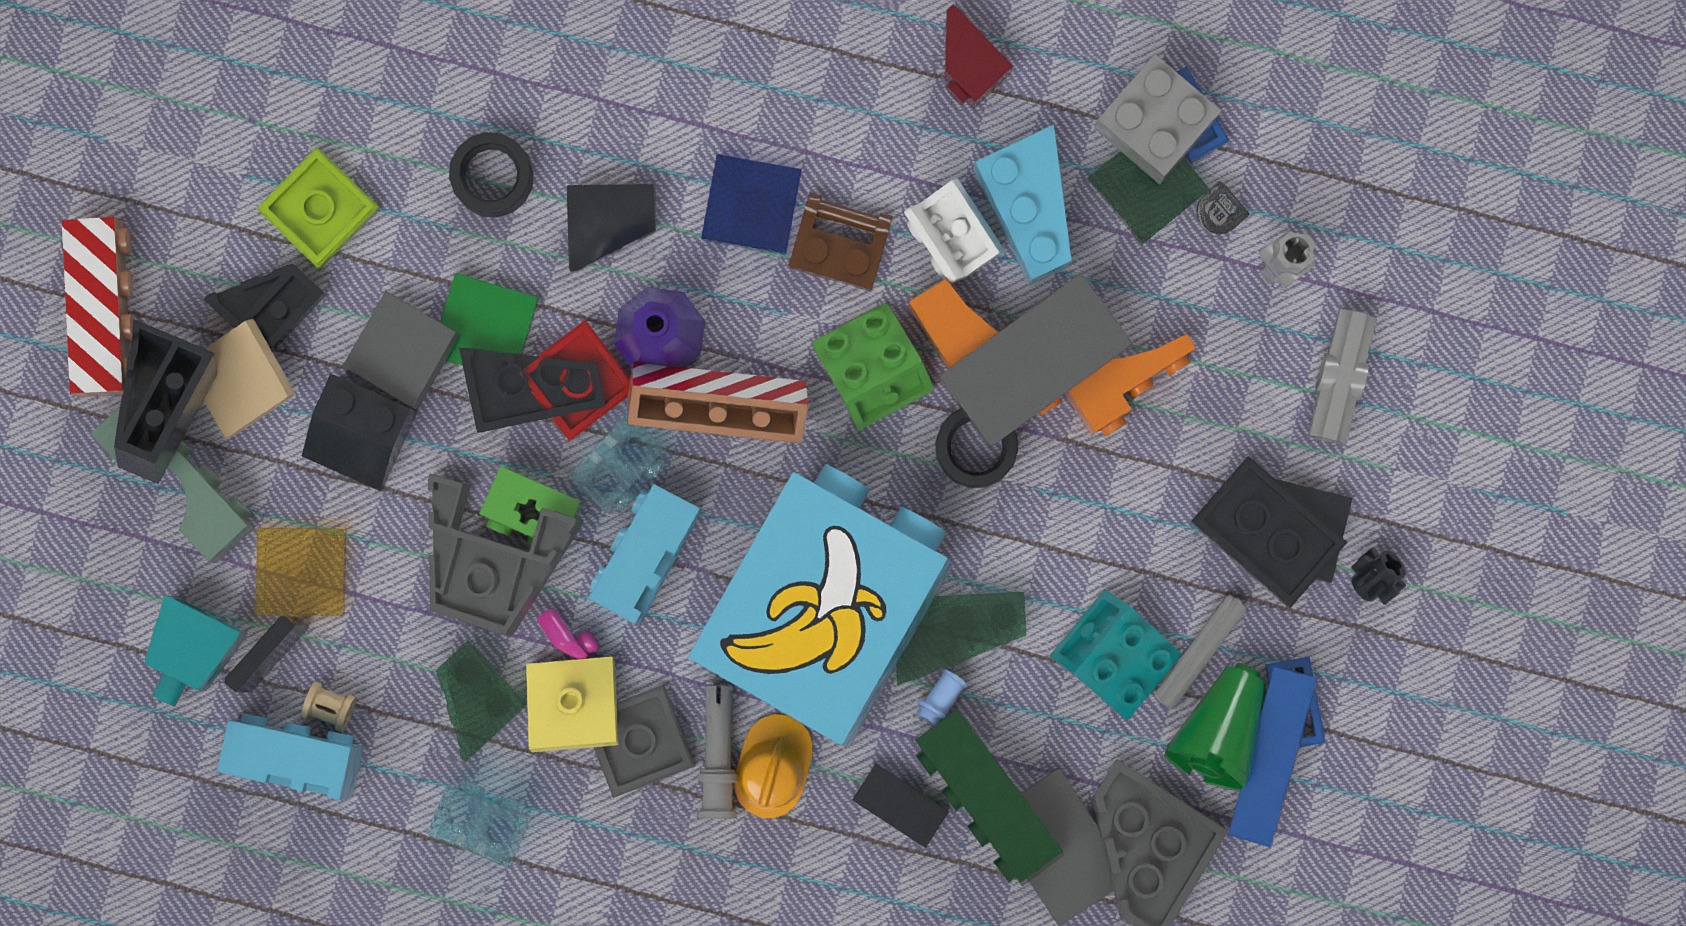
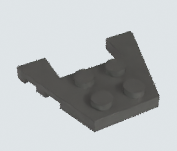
M429 474L428 490L432 491L433 512H428L429 528L433 529V555H429L430 611L503 635H513L582 527L583 519L542 508L531 549L527 551L460 530L459 527L471 485L440 475Z

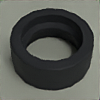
M483 132L469 137L456 149L450 161L449 180L454 194L468 210L482 217L498 218L513 213L526 202L533 188L534 172L528 155L514 139L502 133ZM487 150H499L507 154L514 162L517 170L516 183L512 191L505 197L497 200H484L476 196L469 189L466 181V171L471 159L478 153Z
M962 408L951 413L940 426L935 442L936 459L943 473L956 484L971 489L989 487L1001 481L1014 466L1018 453L1017 433L1014 430L1002 439L1000 459L992 468L984 472L965 470L956 463L951 454V441L954 433L960 426L971 422Z

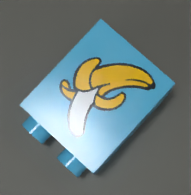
M824 464L814 483L795 472L792 473L687 658L839 745L850 748L951 570L952 564L948 558L936 552L947 533L945 530L904 507H900L889 526L860 509L870 492L868 487L845 473Z

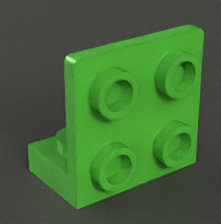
M887 303L881 304L812 342L817 356L838 390L858 431L934 391L923 361Z

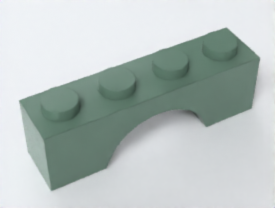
M120 406L90 433L116 463L114 443ZM182 439L168 466L181 481L186 494V512L179 531L208 562L218 563L255 528L247 520L252 513L236 496L233 495L228 499L220 491L218 486L222 483L221 479L206 464L199 468L188 456L193 450Z

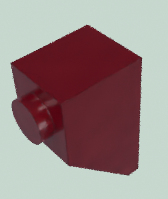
M952 4L947 9L945 18L944 79L948 84L944 87L960 105L967 102L975 109L1011 75L1013 65Z

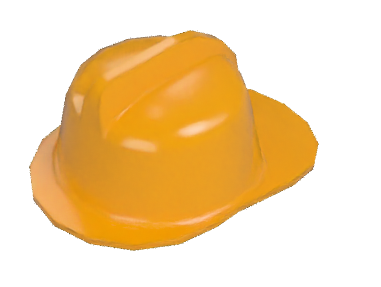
M773 714L761 718L750 728L744 740L735 773L738 774L737 781L734 782L737 799L746 811L760 818H776L787 814L797 805L804 789L813 749L809 731L801 722L789 715Z

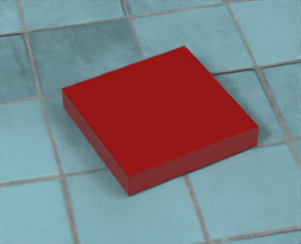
M583 320L538 355L540 358L524 369L528 376V385L533 390L531 393L546 410L554 407L528 375L538 367L539 362L544 357L597 363L606 406L551 418L569 442L628 397L630 377L586 320ZM566 368L563 370L560 376V383H562L565 379V375L567 374ZM591 377L590 386L583 393H572L566 386L562 390L573 398L585 397L593 390Z

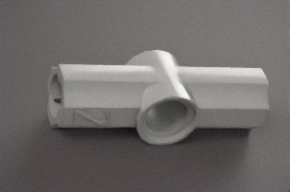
M1288 230L1259 253L1263 261L1260 274L1268 284L1278 283L1287 288L1316 265L1313 258V250L1316 244L1307 233L1296 234Z
M1338 310L1329 351L1324 354L1317 376L1316 391L1319 392L1309 425V437L1328 443L1346 444L1355 404L1362 396L1368 375L1369 364L1366 363V359L1372 342L1373 330L1376 326L1375 317L1353 310Z

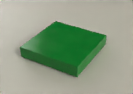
M455 273L440 323L461 335L446 361L463 366L459 347L523 354L539 298Z

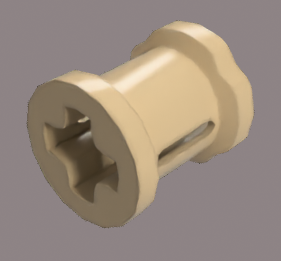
M314 681L305 698L301 710V718L308 720L310 717H314L335 725V730L343 733L352 716L357 697L351 694L347 697L323 689L322 683Z

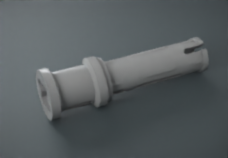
M705 686V769H701L700 774H698V781L702 782L703 796L702 809L698 811L697 818L737 819V812L732 807L733 783L737 781L738 774H735V770H731L733 686H721L720 704H717V686Z

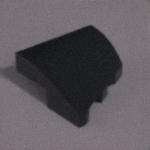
M654 184L567 185L569 271L579 272L583 270V267L606 255L610 256L635 240L640 241L656 232V189Z

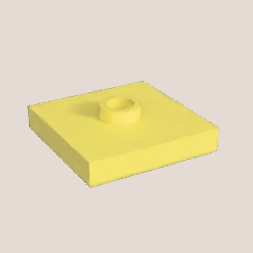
M613 657L526 664L528 739L531 752L618 745L616 674Z

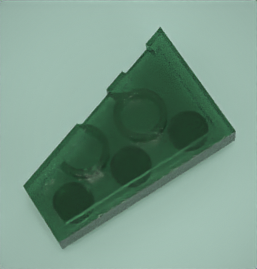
M1025 592L935 596L896 664L897 686L904 685L1027 637Z

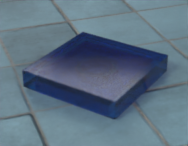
M716 154L701 240L787 256L802 169Z

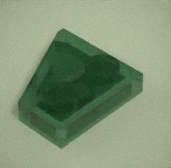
M470 640L465 642L436 670L441 690L444 692L447 702L448 715L451 724L453 723L460 747L459 753L465 762H468L527 707V701Z

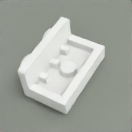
M958 178L951 180L921 203L913 205L904 211L909 220L907 225L911 234L916 240L925 244L933 256L931 263L934 269L942 278L948 279L951 284L967 278L1005 251Z

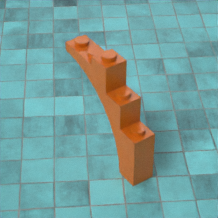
M947 279L939 282L908 303V308L947 369L999 333V331L992 328L964 303ZM1185 334L1157 349L1124 358H1114L1065 393L1091 436L1101 430L1106 437L1127 424L1123 416L1132 409L1124 395L1129 393L1131 398L1134 399L1155 386L1151 378L1166 370L1168 375L1171 376L1191 363L1187 355L1191 354L1196 347L1188 334ZM1058 398L1039 412L1040 416L1061 404L1062 400Z

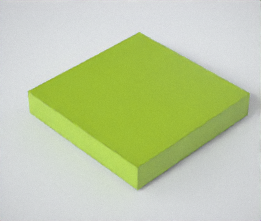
M316 147L256 209L318 269H321L368 222L380 207Z

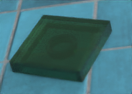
M1121 151L1087 179L1141 245L1145 244L1210 190L1184 158L1164 181L1158 184Z

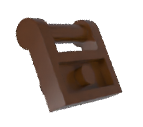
M810 192L788 268L872 292L893 216L884 213L876 216L823 201L821 195ZM820 217L873 232L872 243L870 245L814 229L816 218Z

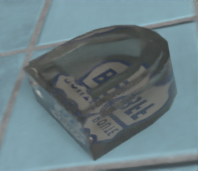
M1218 181L1201 197L1196 208V217L1199 224L1207 231L1219 235L1232 231L1250 215L1235 195L1221 181Z

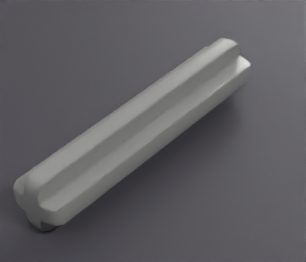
M1231 595L1224 598L1160 685L1154 697L1164 706L1172 709L1178 704L1244 614L1246 606L1240 600Z

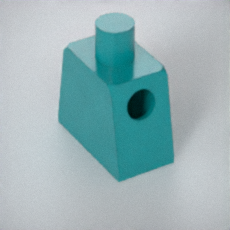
M166 595L162 602L145 657L146 665L162 672L152 696L171 706H176L186 685L199 691H206L245 640L248 633L175 596Z

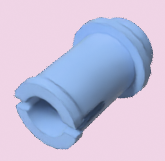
M944 669L941 677L925 701L919 700L917 703L920 708L916 714L931 725H937L946 718L947 713L968 684L952 672Z

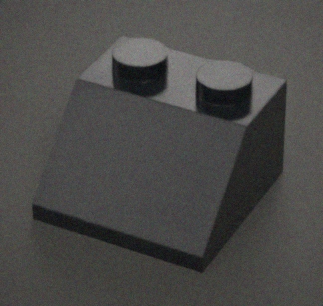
M330 373L312 413L301 456L382 492L417 412Z

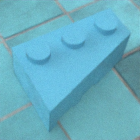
M653 484L650 491L641 490L631 509V512L636 514L628 530L623 527L620 529L610 548L614 552L606 568L603 566L599 568L589 588L593 590L588 598L589 600L640 626L702 512L697 506Z

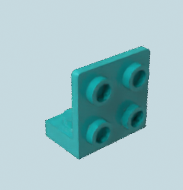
M1104 589L1049 656L1061 667L1081 680L1122 718L1128 720L1179 660L1181 652L1131 606Z

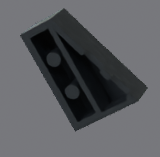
M133 320L131 348L127 359L124 393L121 398L114 443L118 468L156 484L160 483L217 376L214 352L138 320Z

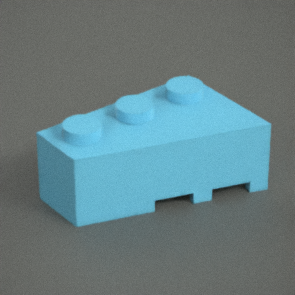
M1051 125L976 161L973 168L1029 286L1067 268L1072 261L1054 125Z
M242 713L241 720H228L217 772L263 783L288 786L290 789L306 792L307 790L326 794L327 798L336 800L353 797L364 747L352 744L353 735L328 731L327 738L310 735V726L292 722H285L284 729L267 726V717Z

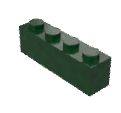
M958 709L915 740L921 749L915 755L930 776L938 772L947 786L941 792L957 812L964 807L973 819V822L967 825V827L982 847L990 843L1000 857L993 862L1008 883L1016 878L1023 887L1064 856L1062 848Z

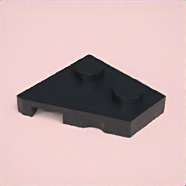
M292 263L273 270L268 275L243 281L241 285L225 291L211 293L203 300L233 328L246 320L254 319L273 352L326 294Z

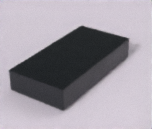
M875 763L852 799L924 848L927 847L949 813L947 809L877 763Z

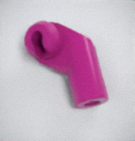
M549 609L538 617V624L553 646L575 659H588L590 654L599 649L600 644L590 631L585 630L578 637H575L555 609Z

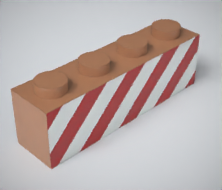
M115 217L62 220L70 394L77 397L123 395L127 359L130 354L129 340H132L134 320L133 314H128L127 297L133 296V278L131 271H126L125 254L131 253L130 231L128 228H124V223Z
M632 362L627 398V425L802 443L808 409L806 381Z

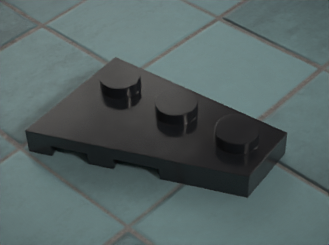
M459 347L477 433L606 406L597 363L544 357L539 362L538 367L528 374L554 407L544 410L531 393L533 390L528 385V376L524 371L526 367L540 357ZM566 368L567 374L564 381L560 383V376ZM591 377L593 390L585 397L573 398L562 390L566 386L572 393H583L589 388Z

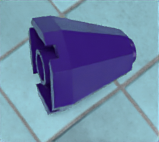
M647 287L619 308L614 345L631 368L632 362L686 368L701 357L705 320L684 292ZM657 321H663L664 326L659 332H651L649 330V327L655 326Z

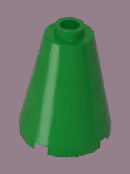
M1237 663L1235 667H1225L1170 740L1164 757L1172 765L1189 775L1192 769L1205 775L1203 782L1227 790H1242L1250 777L1265 690V683L1259 678L1260 672L1242 663Z

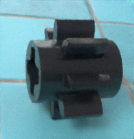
M1371 548L1351 566V569L1356 573L1351 579L1353 588L1362 599L1368 602H1373L1379 598L1382 604L1386 605L1406 587V584L1402 581L1406 575L1405 567L1402 561L1390 551H1384L1378 555L1377 551Z

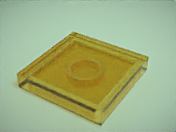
M257 527L255 615L345 616L347 529Z

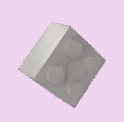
M1154 54L1098 118L1094 129L1158 184H1161L1216 121L1222 110Z

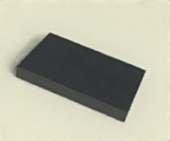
M1249 456L1242 461L1190 521L1194 527L1288 608L1295 604L1348 543Z

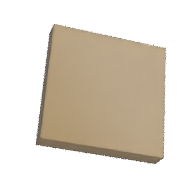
M254 319L244 321L205 348L215 353L217 376L205 396L204 402L225 439L234 437L296 395Z

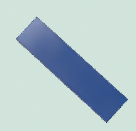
M1274 666L1259 719L1249 781L1240 790L1228 833L1229 836L1270 848L1273 846L1316 688L1317 677Z

